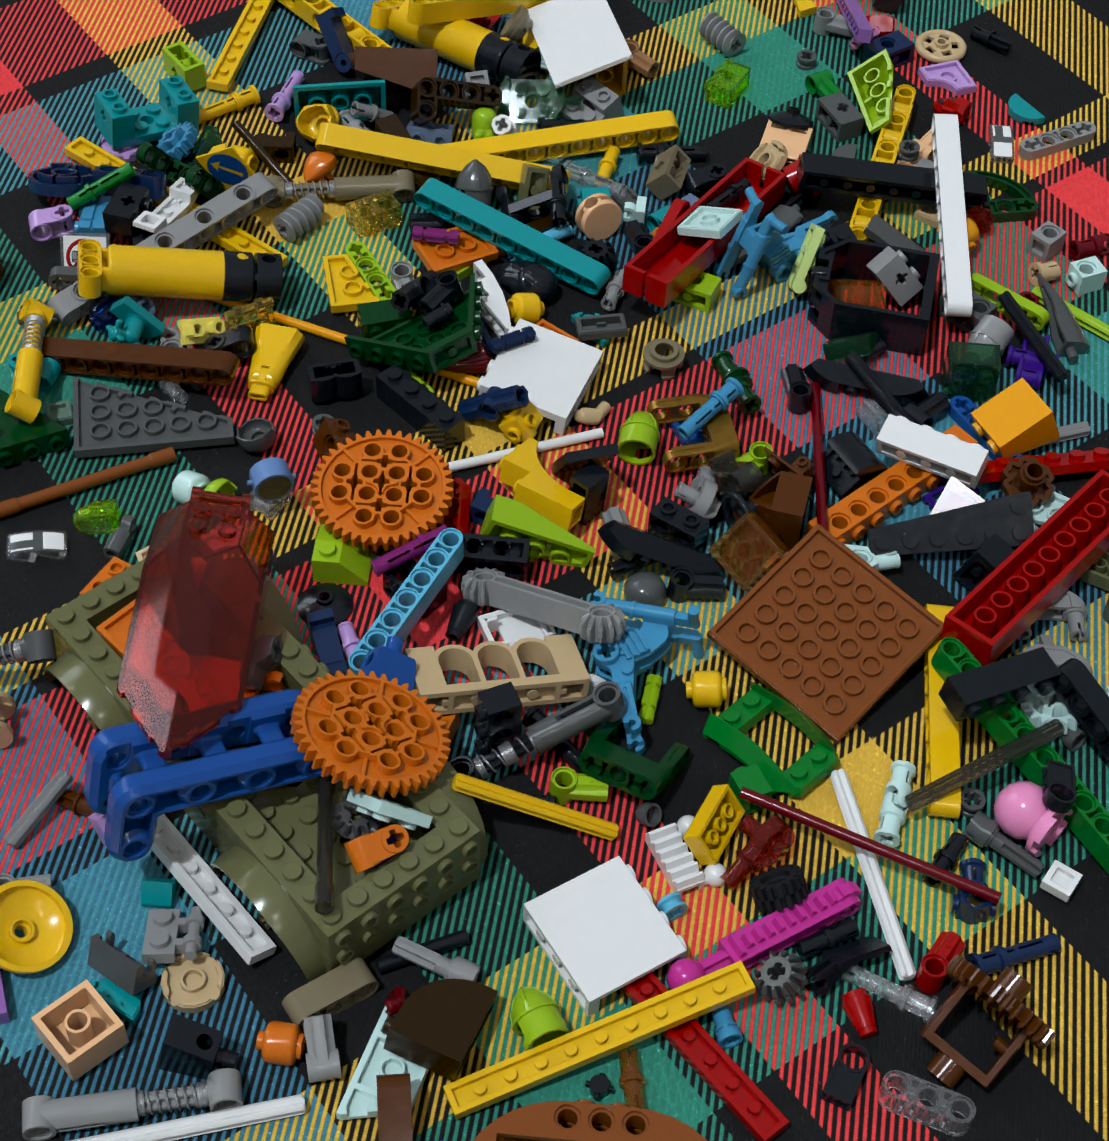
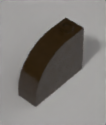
M443 979L423 985L405 1000L396 1017L389 1016L382 1032L387 1035L383 1049L455 1082L493 1010L498 991L481 983L464 979Z

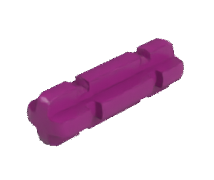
M414 226L412 239L415 241L426 239V242L443 244L447 241L449 242L448 244L457 245L460 239V232L451 229L450 232H446V229L427 227V229H423V226Z

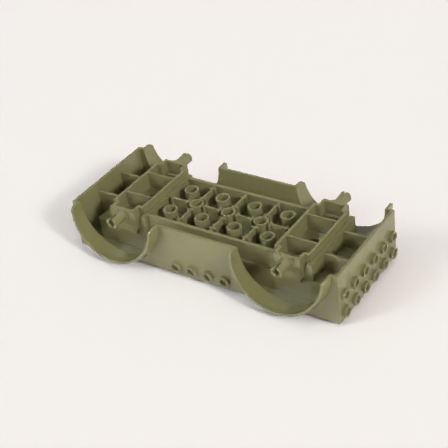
M190 532L191 540L188 549L190 560L192 558H201L207 565L204 574L201 575L202 580L197 590L204 631L209 633L211 640L210 649L206 655L241 662L255 652L257 640L261 635L279 636L283 643L281 663L269 672L278 671L283 673L281 681L284 683L283 690L297 689L302 691L303 688L307 689L309 682L315 683L317 677L324 679L326 673L330 674L327 666L323 662L318 663L308 646L303 644L299 629L286 601L266 574L245 559L231 558L220 561L193 532ZM159 550L153 552L149 557L135 565L129 566L123 572L103 581L97 587L79 595L76 599L45 616L48 629L53 630L57 659L50 662L44 668V673L50 682L58 679L87 713V721L93 726L95 731L177 712L170 704L163 703L162 697L107 644L96 630L97 626L143 594L155 611L162 610L166 611V614L170 613L172 615L168 632L170 631L179 646L181 630L166 551ZM261 690L259 695L270 692ZM240 744L236 746L227 747L226 750L228 751L237 748H245L244 744ZM202 754L191 757L187 756L166 762L167 764L184 762L203 756ZM448 761L444 769H442L440 776H436L434 783L429 782L425 789L419 787L417 793L409 789L407 796H404L398 790L396 798H393L388 791L385 792L384 799L403 804L433 816L430 827L428 829L417 825L415 831L405 828L409 835V843L406 849L393 856L375 869L373 866L357 874L345 847L342 846L343 843L353 839L340 835L334 829L331 819L335 804H339L343 797L347 798L350 788L354 789V786L350 785L345 790L343 789L342 781L332 784L333 776L331 775L326 777L319 776L183 809L221 853L211 864L214 873L218 874L223 871L247 896L259 911L257 916L260 922L264 924L267 930L272 927L295 959L308 982L347 963L353 958L361 957L364 960L479 878L480 865L483 864L488 855L486 832L477 805L472 796L454 791L451 788L452 779L457 772ZM373 791L372 795L380 797L377 791ZM351 813V823L358 817L362 818V813ZM381 821L379 829L397 823Z

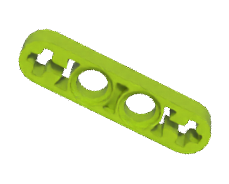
M360 241L348 243L345 246V254L348 255L358 269L362 280L368 283L372 294L377 296L380 301L392 299V293L396 289L367 246ZM362 266H371V267H372L371 269H368V270H363V269H361ZM372 281H381V282H382V283L379 284V285H373V284H371Z
M971 273L972 290L997 305L998 312L1011 318L1000 301L996 300L991 292H995L999 296L1004 291H1009L1038 331L1042 330L1049 323L1050 315L1042 306L979 273Z

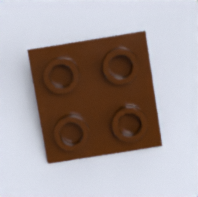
M766 446L764 447L767 457L766 462L770 466V474L772 476L780 471L813 477L811 489L815 486L814 471L808 457L800 456L790 465Z

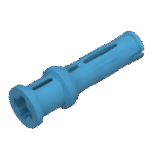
M728 377L720 389L712 391L709 400L680 426L676 427L680 437L684 440H689L695 432L719 411H726L732 401L742 397L745 391L741 383L733 377Z

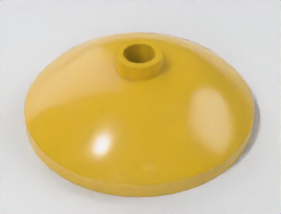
M16 880L1 885L0 968L17 974H33L50 968L65 954L73 935V920L66 902L55 890L40 882ZM15 930H22L24 932V937L20 938L16 936Z

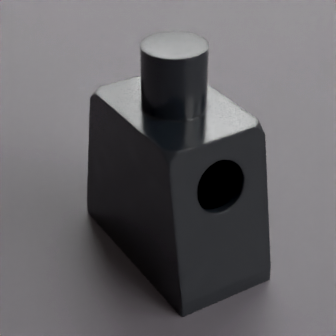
M173 1014L162 1043L159 1069L207 1080L208 1075L214 1071L215 1067L234 1069L239 1053L221 1047L224 1035L221 1031Z

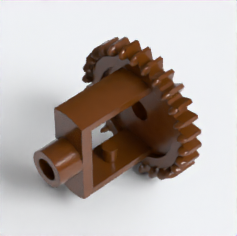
M957 954L948 963L945 971L948 977L953 978V982L958 984L919 1032L921 1036L939 1050L926 1069L951 1090L965 1072L984 1088L988 1089L1026 1040L1030 1039L1031 1045H1035L1036 1048L1043 1050L1056 1036L1054 1031L1042 1019L1022 1003L1023 999L1033 988L1022 976L1006 966L994 981L971 962ZM966 991L968 995H972L974 992L979 995L976 1000L977 1003L985 1000L988 1003L987 1011L995 1008L998 1011L997 1019L1005 1016L1008 1019L1007 1027L1013 1024L1017 1026L1016 1034L1009 1043L998 1036L991 1044L1000 1054L985 1073L934 1032Z

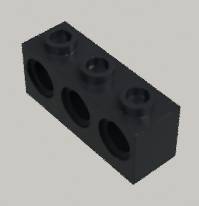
M462 533L464 557L455 569V573H466L469 570H475V568L483 569L487 567L488 569L496 568L498 571L504 572L505 576L509 578L528 579L531 558L530 539Z
M512 682L478 692L477 705L474 706L477 722L474 723L477 739L474 740V746L478 756H486L491 753V749L496 751L498 750L497 746L507 741L511 743L515 737L521 738L522 702Z

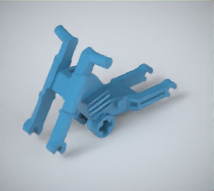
M750 186L745 189L750 206L747 212L743 214L731 242L727 245V250L721 262L713 268V273L718 277H721L722 274L727 278L739 251L744 248L747 251L748 257L743 262L740 274L730 291L735 298H738L739 295L742 298L747 296L748 289L746 287L754 271L757 269L758 263L764 268H769V274L776 282H786L810 224L813 223L823 227L824 224L829 223L831 227L830 221L832 219L838 220V216L832 210L827 211L824 215L797 226L795 232L788 233L789 226L776 218L774 213H769L765 216L763 222L756 224L764 202L759 199L754 188ZM823 246L817 249L814 256L816 259L819 258L820 250L823 249Z
M594 592L595 601L590 603L601 604L603 602L606 605L614 604L615 607L622 608V612L625 616H629L630 619L634 617L643 619V622L639 619L637 621L626 619V629H624V635H622L621 640L613 641L612 644L602 643L600 645L596 643L593 648L597 676L606 681L617 683L626 701L627 712L622 720L627 738V747L631 750L634 746H637L635 753L642 755L646 747L641 737L642 723L636 709L637 676L641 672H647V669H653L652 665L668 652L670 642L691 645L694 658L701 659L704 657L702 635L698 630L682 628L697 629L700 627L699 607L692 605L688 608V613L676 611L673 608L638 603L635 600L626 601L608 598L602 592ZM609 651L611 656L604 657L603 652Z

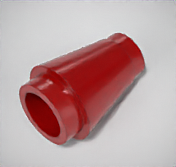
M858 988L842 995L843 1003L841 1007L859 1034L860 1039L870 1038L878 1034L872 996L867 994L866 989Z

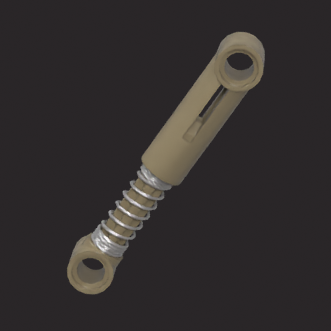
M401 169L394 171L392 175L334 177V180H329V182L325 180L324 183H321L319 180L318 183H314V181L312 183L307 181L301 183L299 181V184H295L294 181L285 182L280 176L268 175L266 177L276 186L278 194L265 207L279 208L285 204L286 200H293V198L299 200V197L304 198L308 193L318 197L322 196L323 199L325 196H329V198H336V201L393 198L398 202H409L414 199L416 193L415 177L412 171Z

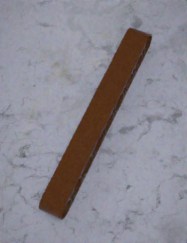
M43 337L41 349L43 357L52 358L61 365V373L217 386L230 385L240 364L239 358L228 351Z

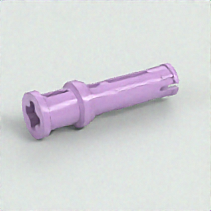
M294 70L281 91L275 93L271 99L272 102L266 105L264 113L269 120L280 122L284 118V112L290 109L292 105L291 99L293 98V85H302L305 80L303 78L304 74L301 71Z

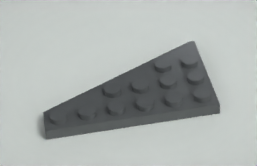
M73 377L75 458L151 452L171 446L173 449L235 444L232 417L215 415L205 410L199 413L188 410L186 405L171 401H161L152 396L146 399L135 396L133 391L118 387H108L99 382L93 385L82 382L80 377Z

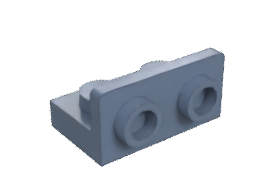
M410 121L406 130L412 139L445 144L452 143L456 125L429 122L424 126H418L413 121Z

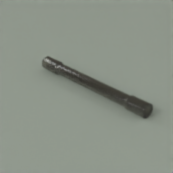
M331 775L317 777L316 790L318 795L317 877L314 909L321 915L330 914L334 910L333 801L335 784L331 783L333 777Z

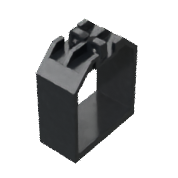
M851 238L820 250L818 262H823L824 264L813 266L811 272V284L808 290L807 301L815 308L809 307L807 319L828 340L864 346L878 338H882L888 351L921 356L930 321L940 254ZM889 246L895 252L900 250L908 259L906 265L908 267L912 266L921 276L918 280L923 288L920 290L922 294L918 315L837 301L828 292L829 284L841 278L880 284L866 265Z

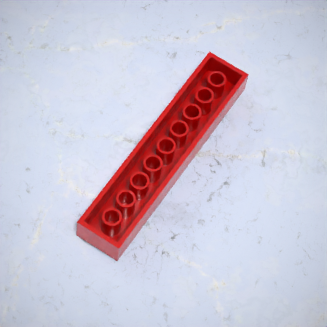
M1101 469L945 616L940 638L942 640L946 637L959 639L980 664L986 665L993 663L1109 549V473Z

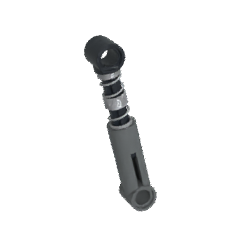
M613 681L601 682L594 688L591 695L527 727L528 731L525 732V736L521 738L515 737L513 742L507 741L497 746L498 750L496 751L491 749V753L486 756L480 755L477 758L475 757V759L473 758V760L467 756H458L449 763L457 773L483 780L485 777H489L490 772L497 773L498 768L504 765L508 767L517 762V760L520 761L521 756L527 753L532 755L533 750L541 754L603 721L615 722L620 720L627 712L626 701L617 683Z

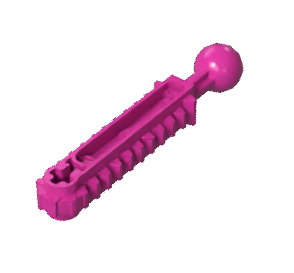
M844 878L836 879L832 883L808 894V897L802 899L800 904L794 903L792 908L788 909V907H785L783 911L779 912L777 910L720 939L718 952L700 961L690 958L676 960L667 972L666 980L669 989L672 990L740 960L745 968L748 969L759 963V959L765 960L769 958V951L777 954L781 949L794 945L796 940L818 932L820 927H829L856 913L862 906L860 896L863 892L854 881H846Z

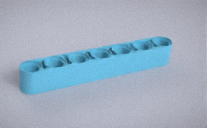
M455 528L442 530L348 658L349 669L355 675H357L369 650L378 646H386L389 636L400 637L403 640L406 639L463 560L464 544L461 531Z

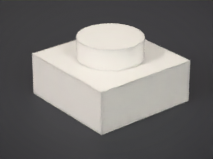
M1055 860L1043 878L1040 888L1067 903L1083 875Z

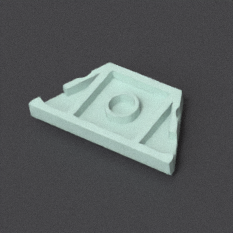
M386 1006L338 1107L336 1117L339 1120L378 1117L376 1075L410 1073L411 1107L413 1108L428 1074V1069L383 1049L387 1035L382 1032L389 1018V1015L385 1012L387 1010Z

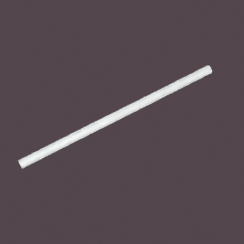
M597 428L538 442L537 453L604 438L603 429ZM515 447L448 462L449 470L455 472L499 462L504 455L511 453Z

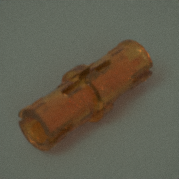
M631 1046V1053L629 1054L627 1047L617 1051L621 1070L619 1086L623 1089L625 1104L629 1107L646 1109L643 1094L645 1078L640 1073L638 1049Z

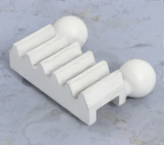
M684 815L677 821V824L672 823L645 834V842L673 892H679L681 896L683 891L697 887L698 890L703 889L705 885L720 887L726 882L728 877L726 868L720 863L707 865L704 872L699 871L698 862H694L693 853L688 851V846L682 839L695 818L692 815Z

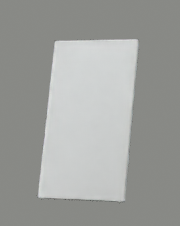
M550 0L527 9L530 16V28L555 88L633 58L607 0Z

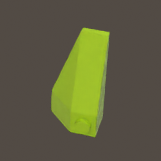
M497 494L487 509L479 533L482 535L530 539V562H534L535 558L549 559L555 565L585 568L595 554V548L527 505Z

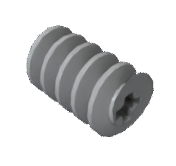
M716 12L708 13L701 21L699 27L700 35L727 57L735 56L744 48L747 40L746 35L735 29L723 17L718 16Z
M308 193L304 198L299 199L298 202L292 204L291 207L285 209L277 217H274V227L287 241L294 242L297 237L303 235V232H308L310 227H315L316 223H320L323 220L324 205L318 196Z

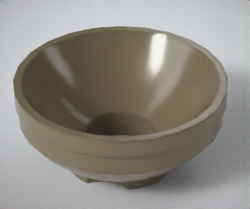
M520 5L506 22L500 34L515 41H520L531 26L529 11L523 5Z

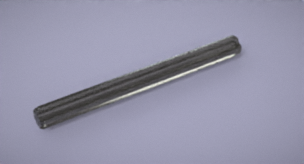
M1053 719L906 795L905 803L909 810L914 812L1064 734L1065 729L1058 719Z

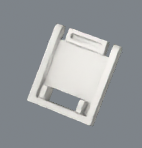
M497 610L477 616V626L485 642L494 641L491 633L495 631L499 632L502 643L510 647L523 638H539L544 640V636L556 635L552 625L505 610Z

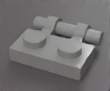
M199 906L192 907L190 914L185 918L181 917V909H149L142 949L143 964H147L149 958L156 961V963H175L176 954H184L186 960H195L197 952L201 950L202 945L200 932L204 929L205 918L202 916V909ZM179 933H187L183 938H179Z

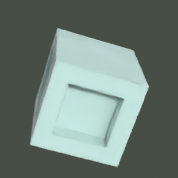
M1096 256L1070 262L1065 281L1076 295L1079 296L1102 289L1108 271Z

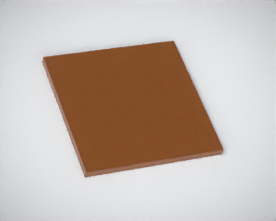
M817 523L707 632V637L772 692L801 710L837 745L941 636L944 623Z

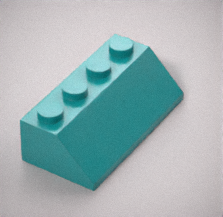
M385 80L293 85L295 120L304 106L312 104L332 105L337 109L338 113L341 110H350V108L357 109L351 106L354 101L367 105L376 104L378 108L386 110ZM354 116L361 121L367 120L366 118Z

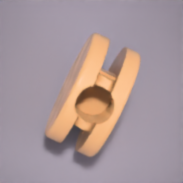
M596 193L584 199L578 206L575 214L577 227L587 238H594V240L598 241L613 235L622 221L620 207L610 196L604 193Z

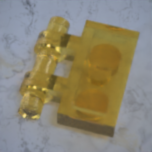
M260 297L254 299L253 303L244 306L239 304L233 306L232 310L224 312L226 331L237 325H247L252 329L255 336L256 326H259L261 323L275 324V313L271 308L275 305L273 298L262 299Z

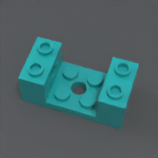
M181 75L159 80V103H151L136 108H130L116 88L106 89L94 93L95 125L112 150L142 144L143 142L160 140L163 137L162 134L167 129L171 130L172 127L175 128L179 123L183 125L185 121L191 122L199 131V100Z

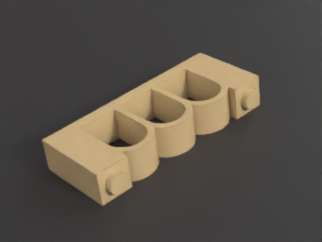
M572 634L544 636V640L539 638H523L515 642L512 647L499 641H487L477 645L473 651L461 645H446L436 651L433 646L405 649L404 655L416 661L414 690H419L417 697L427 696L426 705L435 704L434 712H440L442 715L475 712L474 706L477 705L478 692L508 682H512L522 702V707L574 702L588 696L590 676ZM521 664H538L545 669L548 675L526 677ZM494 666L501 668L507 673L509 679L487 681L482 667ZM443 671H460L467 675L470 682L447 685Z

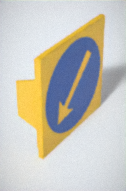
M226 143L213 146L207 154L196 156V159L203 168L220 180L226 190L255 174L233 146L226 148Z

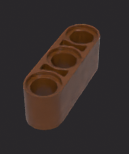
M410 1073L376 1075L379 1141H413Z

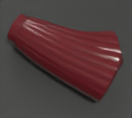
M479 341L478 352L442 370L486 375V370L491 360V357H489L490 352L483 342Z

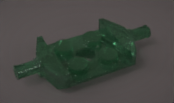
M506 76L500 86L503 99L496 107L499 108L501 114L507 115L514 123L537 124L541 123L538 122L539 118L557 119V117H561L567 105L581 106L582 97L565 95L562 86L555 88L552 80L511 79L510 76ZM530 98L538 99V104L533 108L526 106V102Z

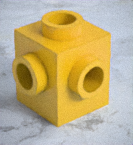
M529 401L528 405L524 408L503 413V418L498 427L513 444L527 440L529 437L534 438L536 436V430L543 416Z

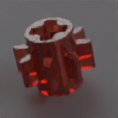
M982 205L967 210V217L977 224L979 235L991 231L989 226L994 223V218L988 208L983 209Z

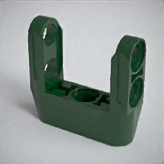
M143 142L137 149L136 159L138 162L150 170L165 172L166 180L173 184L180 177L185 178V185L207 201L226 191L222 182L206 170L196 165L189 166L149 142Z
M622 718L615 722H601L591 733L578 757V765L582 772L643 800H651L666 791L683 769L690 753V747L679 742L674 743L660 762L657 763L614 744Z

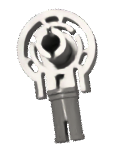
M709 466L700 467L697 477L691 481L690 486L680 481L673 493V497L688 503L687 509L706 519H714L721 506V502L715 496L718 484L715 483L714 470Z

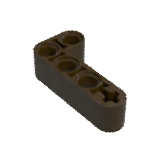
M423 77L411 89L410 115L413 123L418 126H424L435 118L437 106L476 110L480 107L493 109L501 103L503 94L501 89L494 85ZM420 86H423L427 89L428 95L424 94L421 91ZM442 89H446L450 97H446ZM464 91L471 95V100L466 98ZM420 109H424L427 112V117L420 113Z

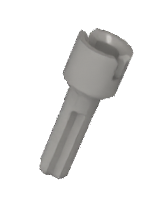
M402 936L396 939L392 947L393 954L444 977L443 979H464L475 982L480 972L481 966L460 956L453 957L451 960Z

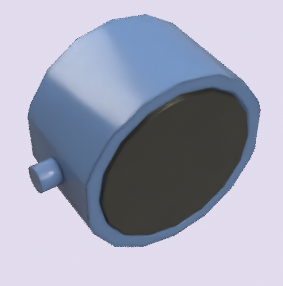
M269 457L260 460L249 470L250 480L247 481V485H252L255 496L259 500L275 501L287 496L293 490V479L296 478V474L290 472L288 463L284 459Z

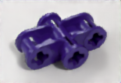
M1050 335L1042 336L1049 345ZM1025 336L1021 349L1015 348L1013 344L1009 345L1004 366H1018L1014 383L1023 377L1030 387L1038 391L1043 372L1050 373V376L1054 377Z

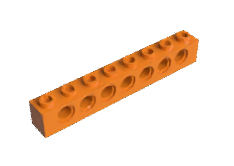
M956 424L943 432V434L955 435L960 440L970 444H978L977 440ZM899 461L828 508V531L843 544H850L854 540L858 541L863 538L867 530L878 528L885 519L891 515H897L904 506L910 502H916L922 494L928 490H934L946 478ZM817 516L807 523L806 534L817 524Z

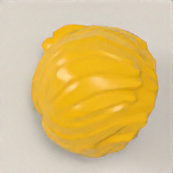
M312 104L303 107L295 123L299 133L305 139L316 143L319 124L327 122L339 125L340 119L339 113L334 106L329 104Z

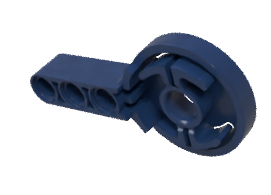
M51 163V167L37 169L28 174V188L31 192L43 196L68 197L83 189L85 184H92L119 167L100 165L95 166V170H92L90 166L77 163L74 165L73 163ZM134 168L137 175L124 182L149 188L152 200L167 198L165 172ZM120 184L102 195L113 196Z

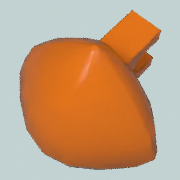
M321 150L310 153L303 168L305 182L312 183L314 181V183H318L320 180L321 183H324L325 180L327 182L334 180V176L330 172L337 167L336 157L329 152Z

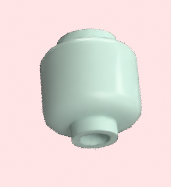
M191 470L180 472L172 483L173 498L183 505L193 508L201 507L202 493L210 483L209 478Z

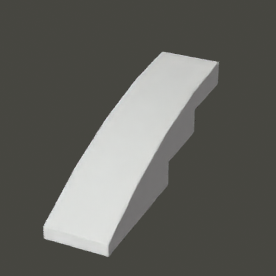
M481 259L473 262V273H476L478 282L482 281L484 296H481L484 310L481 311L485 322L501 338L500 336L507 334L511 327L509 309L496 278Z

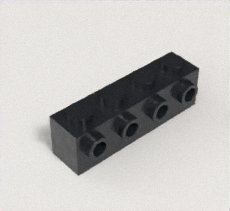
M393 364L376 375L377 398L444 453L465 440V419L463 416L450 408L442 398L430 392L424 384H420L407 370H403L397 364Z
M1040 647L948 676L938 694L956 722L966 718L972 720L979 717L982 713L991 710L997 712L1009 704L1015 702L1021 704L1031 697L1050 694L1055 690L1056 683L1062 673L1044 647Z

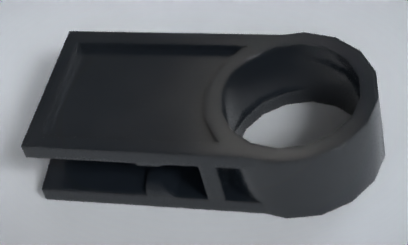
M1047 758V768H1042V801L1051 811L1061 814L1068 813L1077 798L1075 766ZM1054 794L1062 797L1064 800L1057 798Z
M852 1042L840 1048L820 1099L849 1112L870 1064V1055L864 1046ZM846 1053H855L863 1059L865 1065L860 1069H852L843 1063L841 1057Z

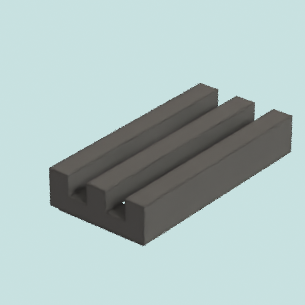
M623 313L574 318L578 341L628 336V328Z

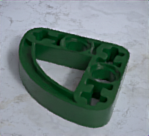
M968 170L963 172L986 175L987 187L1000 190L1014 198L990 200L988 196L982 212L969 211V215L974 222L986 224L1029 221L1036 217L1038 203L1034 196L1020 183L1006 176L988 171ZM999 209H1005L1009 212H1002Z

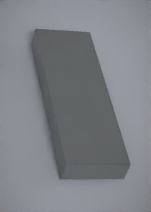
M876 214L870 219L862 232L879 244L927 252Z

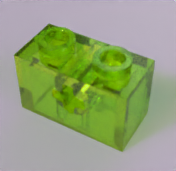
M727 59L721 66L717 67L711 78H707L704 84V90L706 91L705 101L729 109L749 86L751 68Z

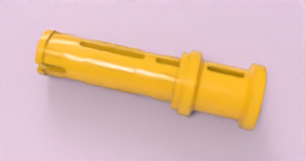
M249 85L246 90L238 93L234 91L228 98L199 109V125L234 110L240 112L243 111L244 107L260 104L261 100L256 87Z

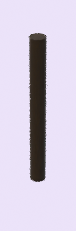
M239 120L235 121L232 125L234 130L275 175L282 177L285 182H293Z

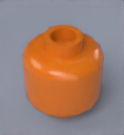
M271 1021L266 1026L265 1031L259 1030L256 1050L261 1051V1056L265 1063L289 1067L294 1065L297 1059H302L306 1044L305 1035L301 1033L300 1026L296 1023Z

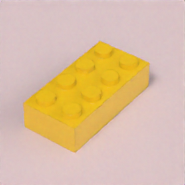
M728 784L712 786L683 837V840L701 866L716 865L745 813L744 808Z

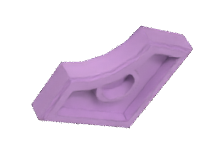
M958 60L918 68L917 74L926 87H941L951 91L955 96L976 92L977 85Z

